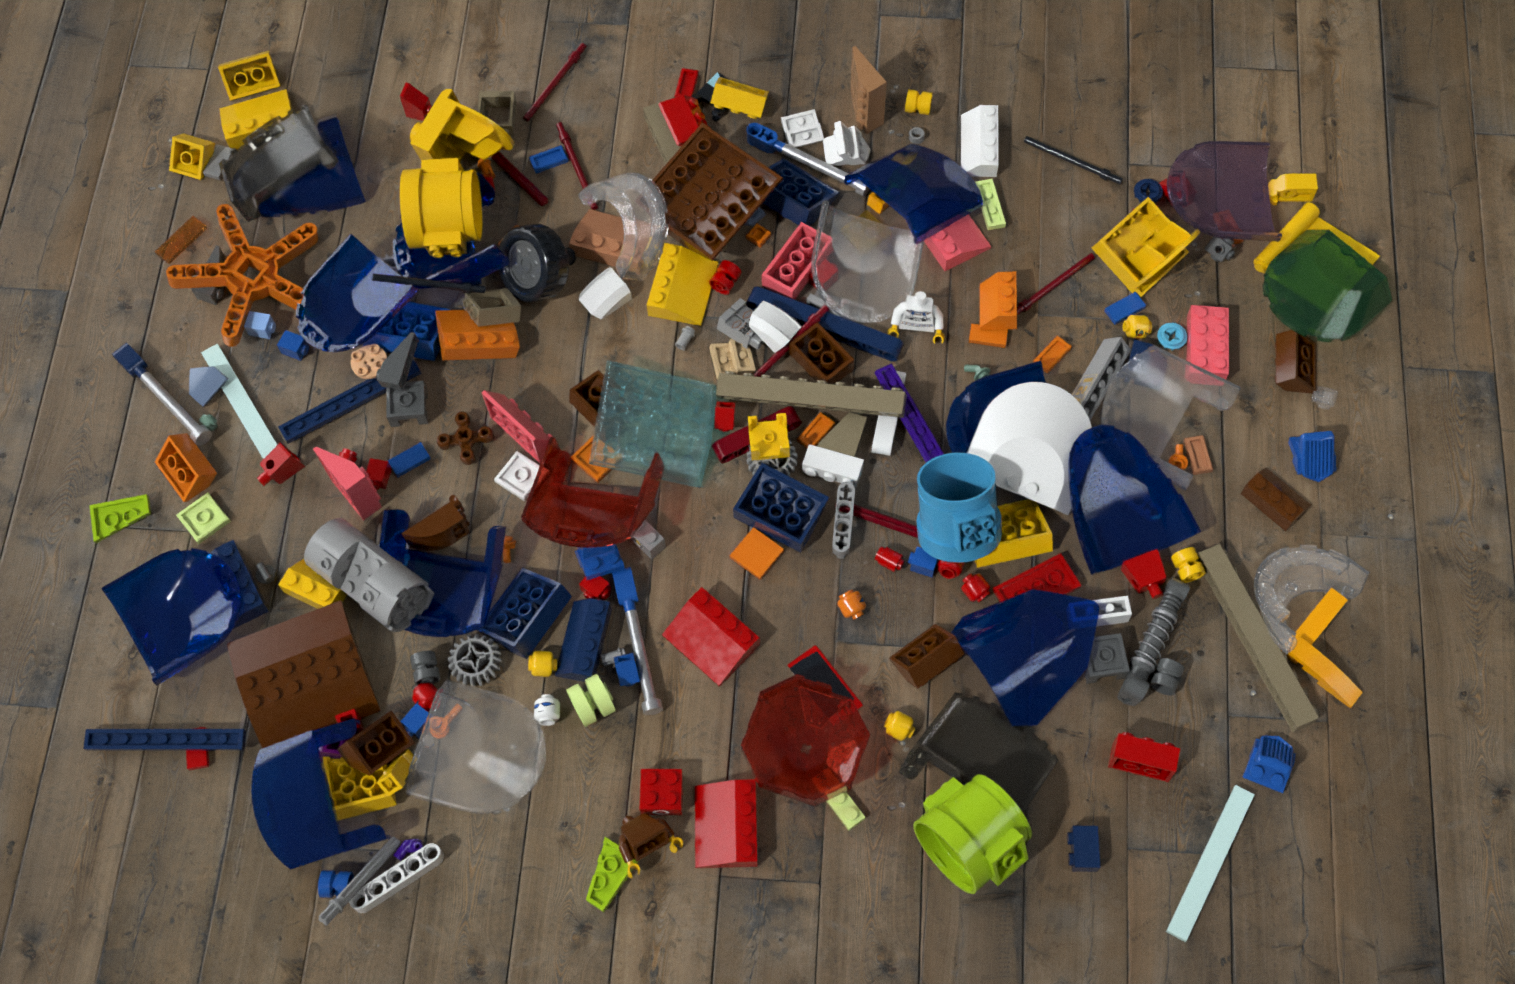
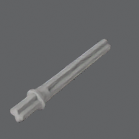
M391 837L334 900L331 899L329 901L328 907L318 916L320 922L327 926L338 913L344 911L343 908L397 850L400 846L399 839Z

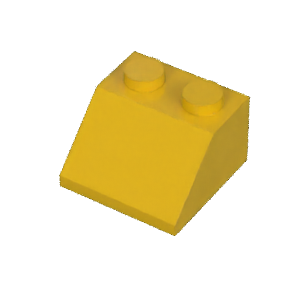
M184 133L173 136L169 171L202 180L204 177L203 171L214 152L215 143Z

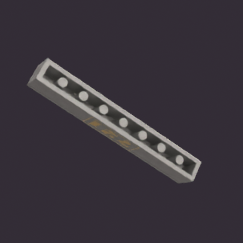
M1122 337L1103 340L1072 393V396L1084 408L1089 420L1093 417L1131 351Z

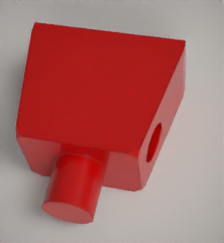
M280 442L260 462L264 472L257 479L263 486L272 479L278 484H282L305 466L295 453Z
M1158 549L1123 561L1120 569L1137 593L1149 591L1152 599L1163 595L1159 586L1164 584L1166 574Z

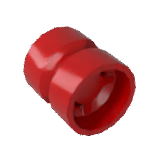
M722 260L716 269L717 272L709 280V284L718 293L728 295L734 287V283L741 276L742 271L733 262Z

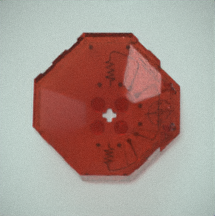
M799 674L760 691L745 737H743L741 743V752L759 788L814 807L852 789L870 737V733L853 700L833 693L829 684L820 681L814 682L805 679V676ZM803 744L811 746L809 754L801 753L800 750H802Z

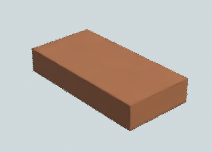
M1204 436L1185 438L1184 445L1193 475L1212 472L1213 466Z

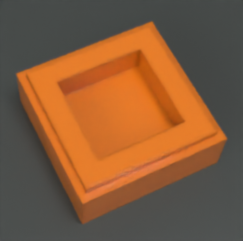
M756 223L746 235V239L761 248L770 238L771 232Z

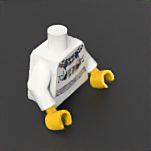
M919 291L915 296H907L906 301L901 302L894 309L891 320L892 327L888 329V335L891 332H896L895 337L898 338V326L899 329L934 332V329H936L933 343H936V337L938 336L942 338V343L944 342L945 336L942 333L943 313L937 305H934V299L926 297L924 292Z

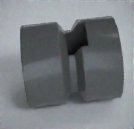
M421 651L410 656L411 668L415 670L413 678L416 686L420 683L435 684L440 681L439 669L435 667L437 659L434 651Z
M1161 658L1156 668L1157 673L1153 675L1150 687L1161 694L1172 696L1177 690L1178 680L1181 679L1185 668L1177 661Z

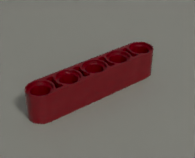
M787 406L758 420V422L776 421V414L786 413L787 433L795 430L802 424L793 406ZM748 426L712 444L711 447L720 463H727L750 451Z

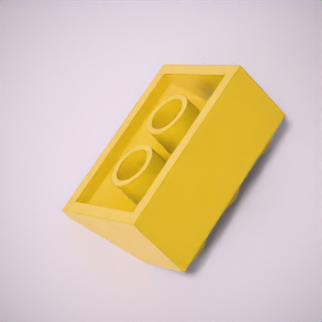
M269 50L219 64L218 66L230 101L280 87L276 68Z
M719 77L715 83L710 103L714 104L716 108L724 109L725 107L731 109L730 111L733 113L741 114L742 112L750 118L757 119L758 117L761 118L769 91Z
M304 559L288 568L278 584L285 594L317 609L340 600L343 602L347 596L343 590L335 588L307 566Z

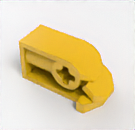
M1283 174L1277 179H1271L1265 187L1266 197L1272 205H1277L1278 202H1312L1318 190L1316 174Z

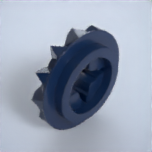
M1143 179L1136 183L1133 192L1139 203L1149 197L1155 204L1157 201H1160L1163 189L1157 181ZM1147 188L1150 190L1149 196L1146 195Z

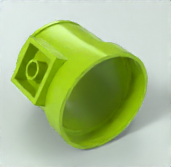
M978 774L965 785H962L954 777L948 782L943 783L939 790L933 795H929L923 802L925 813L913 824L916 837L929 858L952 883L969 894H975L990 880L999 886L1028 860L1025 842L1031 839L1032 831L1025 815L1015 801L997 783L984 775Z

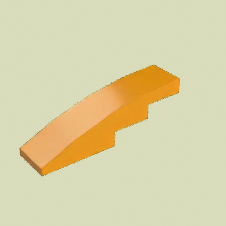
M1331 587L1281 649L1294 664L1298 663L1287 653L1301 636L1312 645L1348 599Z
M1301 636L1288 651V655L1303 665L1302 669L1318 680L1317 684L1349 708L1354 705L1363 693L1333 662Z

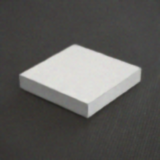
M516 451L495 477L494 481L523 501H526L548 472L542 466Z

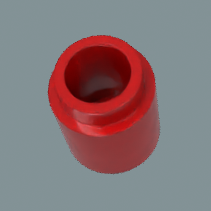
M883 546L879 548L874 559L878 561L879 565L892 572L900 571L905 562L902 554Z

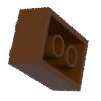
M818 322L789 344V354L816 382L817 380L827 381L828 384L835 385V382H839L854 370L855 359Z

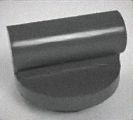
M263 562L256 565L258 569L256 578L260 583L268 584L275 579L276 571L272 566L264 565Z

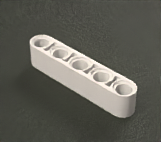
M897 371L905 385L906 372ZM878 415L871 453L891 455L898 417Z
M434 843L425 845L364 885L349 901L350 906L359 913L370 911L440 865L444 859L443 851ZM431 851H438L435 858H428ZM415 862H419V868L415 871H411V865ZM396 874H401V880L393 883V877ZM378 886H383L382 893L375 895V889ZM364 897L365 903L357 907V901Z

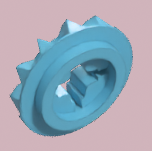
M1176 323L1162 325L1157 333L1159 344H1162L1164 349L1169 348L1171 351L1180 349L1187 341L1186 330ZM1175 332V339L1169 341V336Z

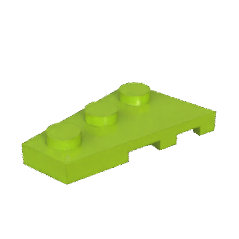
M145 494L89 505L93 541L98 543L151 515L149 496Z
M604 837L601 854H599L596 871L592 877L586 897L588 903L602 912L606 911L629 877L627 874L628 864L622 858L619 845L607 837Z

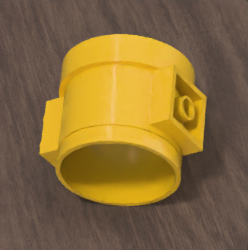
M458 158L421 160V168L402 170L400 178L401 220L405 240L410 249L426 248L430 256L434 258H442L444 255L460 257L462 254H467L466 242L481 241L483 230L482 200L478 175L475 169L464 171Z

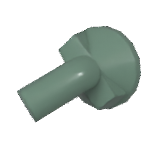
M969 364L964 366L965 372H975L974 380L976 382H984L990 376L991 370L988 367Z
M203 414L199 419V423L205 425L210 431L218 427L216 418L210 414Z

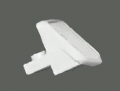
M841 121L834 123V135L823 140L826 163L832 166L866 164L871 149L862 137L861 131L855 126L847 127Z

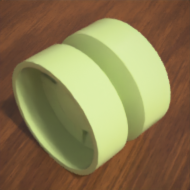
M597 674L585 679L588 690L584 692L579 684L566 689L585 727L597 722L595 709H598L603 717L616 712L612 703L613 697L605 682L602 683Z

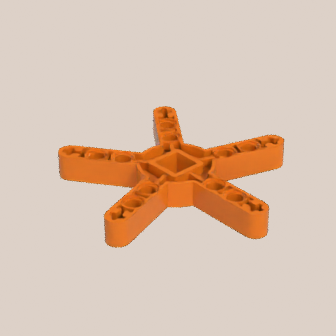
M221 204L216 210L218 222L232 252L225 262L172 265L166 270L168 283L175 289L227 286L233 296L221 328L224 343L229 347L239 344L253 301L271 296L312 319L320 318L323 314L321 298L279 276L278 269L318 242L317 227L313 223L303 224L267 249L249 246L233 208L228 204ZM249 266L260 272L254 280L243 275Z

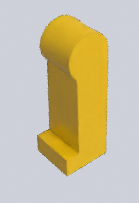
M406 749L392 760L376 782L388 797L404 787L406 784L405 779L418 762V759L409 749ZM386 779L390 783V788L384 782Z

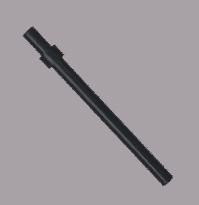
M1028 136L1024 140V143L1099 175L1105 181L1110 180L1119 185L1123 181V178L1112 174L1108 169L1096 167Z
M375 273L372 276V281L458 290L470 294V292L485 294L486 286L471 285L469 282H463L462 284Z

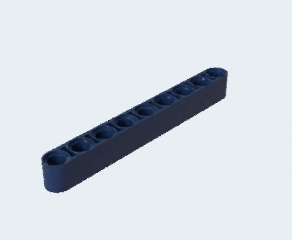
M753 287L746 301V305L754 311L762 301L769 302L792 316L801 327L808 321L807 318L812 313L815 314L819 310L761 287ZM829 312L819 322L836 341L889 361H897L904 346V342L899 338Z

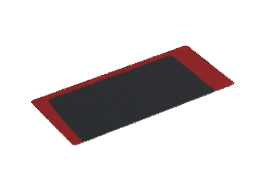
M816 645L788 664V667L801 684L809 688L806 690L821 710L826 713L825 715L834 726L845 719L842 717H848L863 706Z

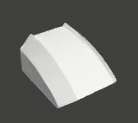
M610 267L591 281L579 295V301L591 315L599 319H604L632 300L631 292L626 283Z
M762 301L751 314L749 327L774 353L783 348L801 328V325L792 316L766 301Z

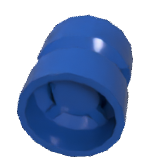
M322 870L318 881L319 897L333 898L334 895L337 897L354 878L353 872L340 871L337 874L334 870Z

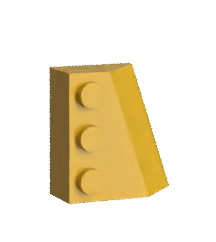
M323 756L329 807L336 821L397 805L395 793L388 797L376 783L388 767V764H385L368 776L350 767L343 757L333 759ZM386 779L384 782L390 788V783Z

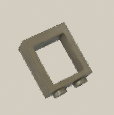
M479 91L478 112L485 116L486 107H510L509 124L498 125L510 136H514L517 103L515 92Z
M507 288L485 290V294L466 293L465 300H463L464 310L468 312L470 318L478 327L520 321L521 305Z

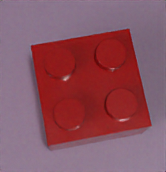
M641 769L640 813H646L647 815H682V769Z

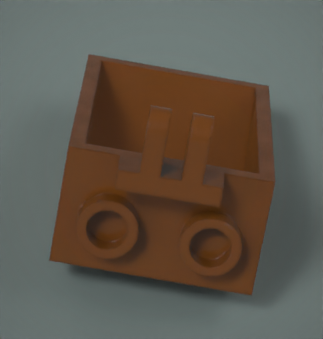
M455 495L449 497V503L402 533L409 548L419 551L441 550L453 545L470 533L467 527L470 524L464 514L465 510Z

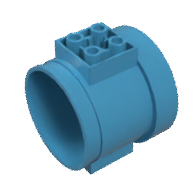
M969 453L943 454L926 462L920 468L917 475L920 511L916 522L918 541L922 549L930 556L947 562H969L991 553L998 546L1002 537L1001 513L997 507L996 475L992 465L985 459Z

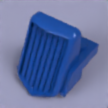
M1332 431L1304 433L1300 437L1289 438L1288 444L1293 454L1292 462L1297 475H1303V477L1321 482L1336 471L1335 436Z
M612 534L592 537L577 546L578 550L575 551V554L587 580L624 569V563Z
M1263 735L1260 739L1256 738L1242 777L1283 793L1295 763L1296 753H1294L1293 747L1280 736Z

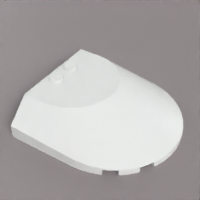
M1027 382L1006 389L991 401L980 419L967 453L977 455L992 465L996 475L997 487L1069 515L1092 454L1093 432L1084 408L1070 393L1049 383Z

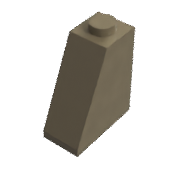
M849 412L819 442L818 447L856 457L867 426V417L861 413Z

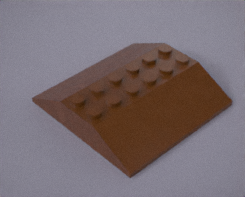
M702 123L634 200L633 205L664 232L689 250L713 261L778 186L783 177Z
M341 600L227 643L234 676L243 703L266 756L311 739L312 736L336 729L335 724H337L335 715L355 709L362 719L381 712Z

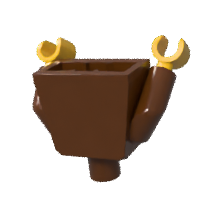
M643 813L636 818L628 815L622 821L619 851L624 862L628 864L627 874L629 878H632L631 869H636L638 875L640 874V867L633 862L634 859L637 862L671 842L669 848L673 853H676L678 850L674 844H678L680 848L683 847V840L679 837H674L675 833L664 819L650 817Z

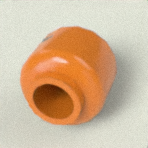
M851 589L839 596L840 599L837 605L845 618L852 617L854 620L863 615L862 611L866 608V604L858 591L853 592Z

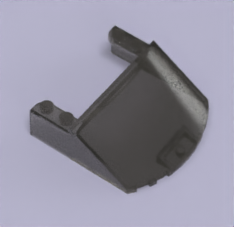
M307 104L301 106L302 110L297 112L294 109L289 110L288 116L284 118L277 116L259 127L242 140L244 144L238 150L233 148L230 151L232 155L227 160L222 159L219 163L230 201L248 222L256 220L261 216L259 204L320 163L327 169H332L339 162L336 150Z
M955 692L910 750L899 773L909 779H915L926 764L930 762L963 785L970 782L978 774L984 775L997 783L1015 801L1024 814L1057 764L1058 759L1056 755H1052L1047 749L1048 744L1046 741H1041L1034 734L1035 730L1014 713L993 702L987 704L979 701L980 697L973 696V698L962 696V693Z

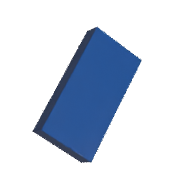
M562 145L529 157L535 174L568 162Z
M1134 292L1108 306L1104 312L1116 325L1127 319L1130 315L1145 309L1146 304Z
M420 442L391 458L388 462L396 476L400 477L431 458Z

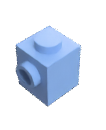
M249 311L244 328L249 336L270 339L271 334L276 329V323L270 314Z

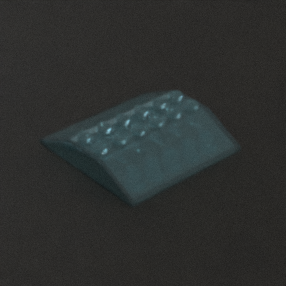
M607 360L589 464L701 488L712 439L716 407V385Z

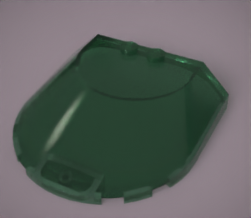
M1306 230L1270 262L1263 274L1264 297H1268L1271 303L1269 307L1275 316L1296 333L1304 337L1307 334L1315 336L1317 341L1332 342L1334 339L1345 341L1354 337L1392 301L1387 277L1330 230Z

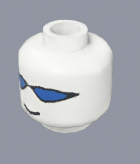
M542 695L534 703V719L543 726L554 725L560 718V702L558 699L553 698V695Z

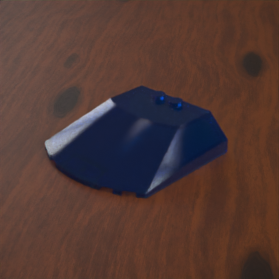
M909 144L849 173L844 178L846 185L859 179L903 216L914 236V243L916 245L983 206L982 195L978 186L960 165L937 151L915 144Z

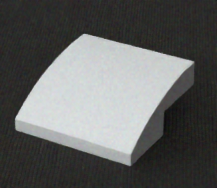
M815 109L781 117L783 130L790 146L797 148L824 140Z

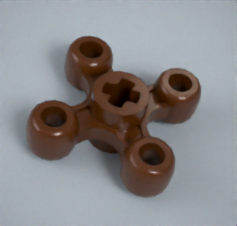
M461 411L455 416V422L459 427L455 434L448 435L442 433L437 437L436 442L442 450H448L454 445L461 448L459 456L461 462L465 465H471L475 461V454L471 450L475 442L489 443L493 440L494 435L487 426L481 427L478 431L470 430L471 419L466 412Z

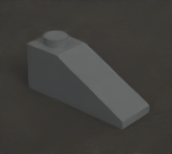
M215 246L206 264L225 262V255L219 246ZM224 286L192 288V292L197 299L217 305L219 299L223 297Z
M411 332L385 359L381 369H378L376 379L382 387L400 391L404 390L419 341L415 333Z

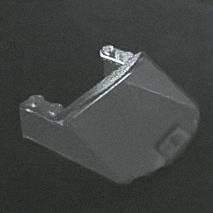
M1153 345L1146 351L1136 354L1132 360L1124 364L1112 380L1102 407L1101 426L1103 437L1149 476L1153 474L1186 491L1193 475L1160 459L1193 397L1216 407L1220 411L1228 410L1232 407L1241 387Z

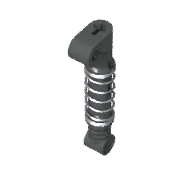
M1171 577L1167 583L1159 606L1155 607L1151 614L1154 619L1147 623L1149 628L1147 632H1143L1145 637L1143 641H1139L1140 648L1135 650L1136 656L1130 660V672L1126 676L1117 696L1121 702L1130 706H1136L1146 695L1150 683L1147 682L1148 677L1155 671L1157 666L1156 660L1161 658L1160 651L1165 649L1164 641L1169 640L1168 633L1173 631V625L1176 624L1178 619L1177 612L1190 590V585L1174 577Z

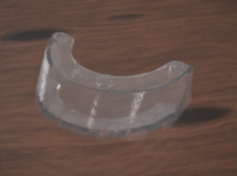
M634 172L623 173L590 184L578 194L583 205L590 206L595 202L605 200L616 207L622 218L624 241L621 253L616 261V270L620 278L642 281L657 264L663 253V250H661L664 239L667 240L668 224H666L665 219L667 207L660 189L650 178Z
M1300 545V547L1290 549L1289 547H1284L1268 555L1257 569L1254 578V592L1265 626L1274 643L1285 654L1290 653L1296 647V632L1289 628L1286 623V619L1290 615V611L1286 607L1292 599L1307 592H1328L1331 587L1348 600L1354 599L1362 592L1370 572L1349 557L1332 549L1329 551L1317 549L1316 545Z

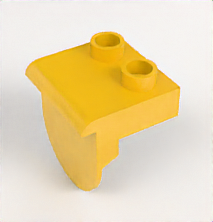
M445 89L440 93L423 123L417 122L410 133V144L421 160L458 158L461 161L467 152L485 161L501 149L512 150L514 147L513 139L503 128L481 113L460 104L452 89Z
M1147 197L1100 239L1092 249L1131 293L1136 292L1139 297H1142L1189 253L1185 247L1200 234V230L1197 229L1192 234H1189V232L1170 221L1154 202Z

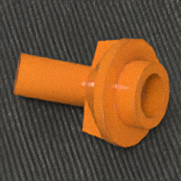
M1182 444L1176 445L1175 454L1169 458V466L1175 471H1182L1188 466V459L1183 455Z
M501 536V539L497 540L498 548L503 551V562L510 563V549L515 548L516 540H513L512 536Z

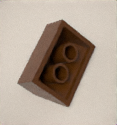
M1297 328L1276 334V375L1274 377L1276 384L1285 391L1316 393V343Z
M599 370L570 389L569 402L605 438L619 430L635 410V405Z
M1267 468L1259 471L1245 485L1241 492L1242 496L1285 532L1311 506L1310 503Z
M934 624L889 657V659L906 681L918 689L926 685L930 679L942 673L949 665L957 662L964 655V652L955 635Z
M391 710L347 740L337 750L350 767L370 776L415 744V742Z

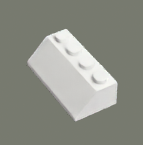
M979 105L961 115V176L997 177L998 105Z

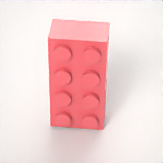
M801 222L761 275L762 286L774 293L795 300L808 283L809 273L825 260L831 252L832 238Z
M1191 305L1187 314L1186 381L1224 384L1229 375V308Z

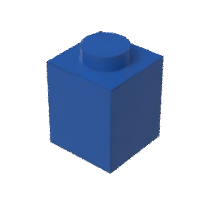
M285 330L277 344L281 354L300 361L309 351V344L305 337Z
M916 547L915 553L911 552L908 563L911 564L910 571L933 577L938 559L930 556L921 547Z
M633 653L614 657L620 686H632L636 682H640Z
M416 703L400 722L410 737L414 735L419 739L435 720L430 713Z

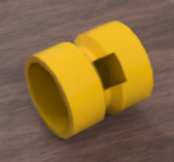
M908 89L905 112L915 113L918 110L919 114L929 116L933 93L923 91L919 94L916 90Z
M1194 547L1182 549L1171 556L1175 568L1179 569L1177 573L1182 582L1189 583L1206 574L1202 563L1198 562L1199 556Z

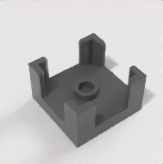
M424 381L406 382L403 391L386 388V414L391 427H399L400 423L398 420L414 418L417 419L420 425L428 424V414L425 406L428 390Z
M1121 633L1081 639L1078 648L1080 655L1083 654L1087 669L1085 672L1086 684L1096 683L1098 678L1117 675L1116 680L1126 678L1130 670Z

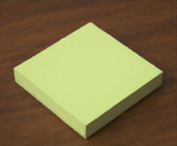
M208 492L176 515L198 544L231 522Z

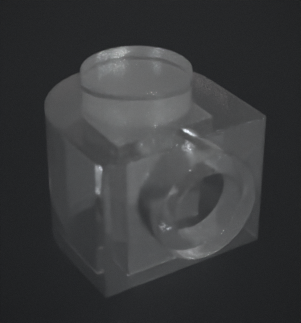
M1318 386L1317 390L1313 391L1311 402H1315L1319 408L1329 410L1330 407L1335 406L1338 391Z

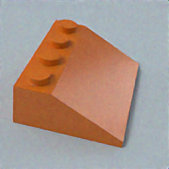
M465 310L435 311L442 360L516 358L520 346L514 322L478 327Z

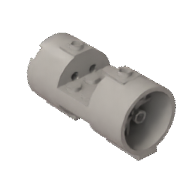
M343 518L330 520L321 526L312 536L306 547L304 561L307 566L335 588L343 590L357 601L363 610L392 632H399L411 625L410 621L416 614L420 616L424 610L428 609L434 592L431 591L425 580L389 555Z

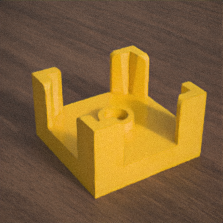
M786 413L776 414V421L758 422L757 416H748L752 461L790 457Z

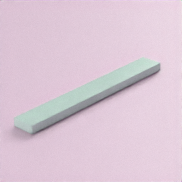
M216 344L201 353L209 367L215 366L229 378L222 386V389L264 459L277 446V443L219 345Z
M1237 785L1233 787L1166 930L1167 933L1184 942L1187 941L1255 794Z

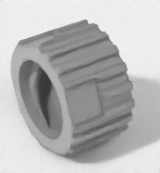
M914 127L909 131L910 142L916 145L923 142L925 133L921 128ZM919 134V135H921V136H920V137H914L913 135Z

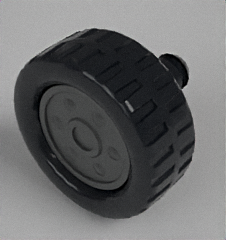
M530 224L513 228L505 234L498 250V267L504 285L514 297L525 302H536L553 298L562 291L568 278L569 265H573L577 257L573 249L565 248L561 238L554 230L546 225Z

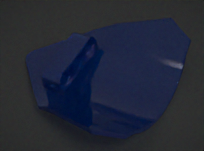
M1032 589L963 616L951 634L955 635L962 649L968 654L986 679L1011 725L1033 726L1041 722L1087 669L1099 616V605L1095 601Z

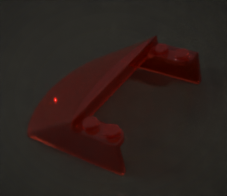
M550 437L521 515V520L541 537L571 547H604L631 539L655 506L654 500L665 470L660 454L654 453L638 497L562 485L571 464V457L568 452L560 449L555 437Z

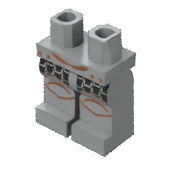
M740 298L719 317L717 330L736 342L743 344L744 348L747 349L751 345L758 350L764 342L749 327L751 314L754 311L746 306V301Z

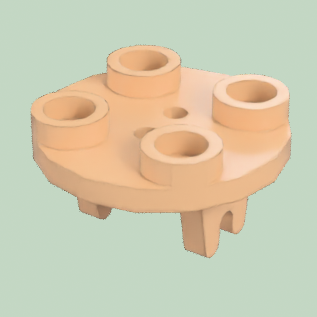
M377 344L363 346L352 352L351 368L355 375L362 379L376 378L379 368L381 369V365L387 358V355Z

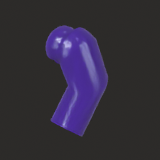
M407 839L403 841L393 856L402 861L407 853H413L421 849L423 843L420 839Z

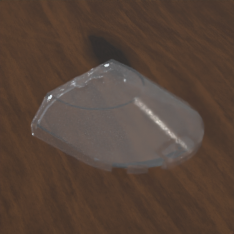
M823 201L811 260L812 276L817 291L834 312L853 322L876 323L892 317L894 309L901 302H905L907 296H911L914 291L926 231L905 230L887 226L842 212L832 207L829 201Z
M446 679L435 694L410 764L407 795L479 814L493 813L492 811L503 808L507 809L515 805L534 788L544 769L546 743L539 722L534 719V715L527 707L513 698Z

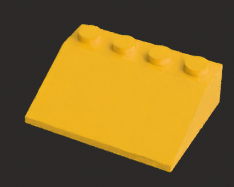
M287 89L219 108L225 140L229 148L234 149V151L299 132Z
M664 243L647 302L648 316L701 326L712 289L709 280L717 271L718 262L711 261L683 246Z
M1027 499L997 506L1002 520L1001 541L991 553L974 561L978 568L1053 551L1052 532L1037 502Z

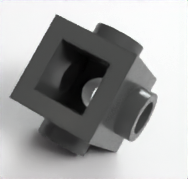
M1218 233L1213 236L1204 249L1211 254L1210 257L1216 262L1230 261L1236 254L1234 250L1237 248V245L1234 244L1235 241L1230 236Z

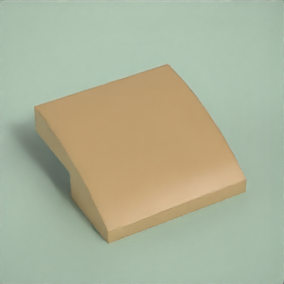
M730 339L729 343L710 345L709 349L717 380L719 373L725 374V371L735 372L736 375L755 372L756 369L750 346L746 349L742 346L743 344L733 339Z

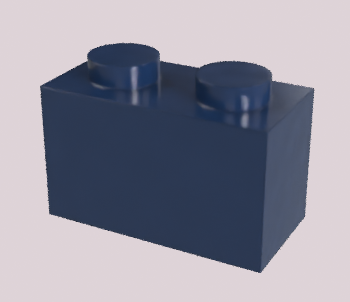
M1072 826L1070 832H1067V844L1071 845V853H1068V865H1072V872H1098L1100 869L1098 826Z

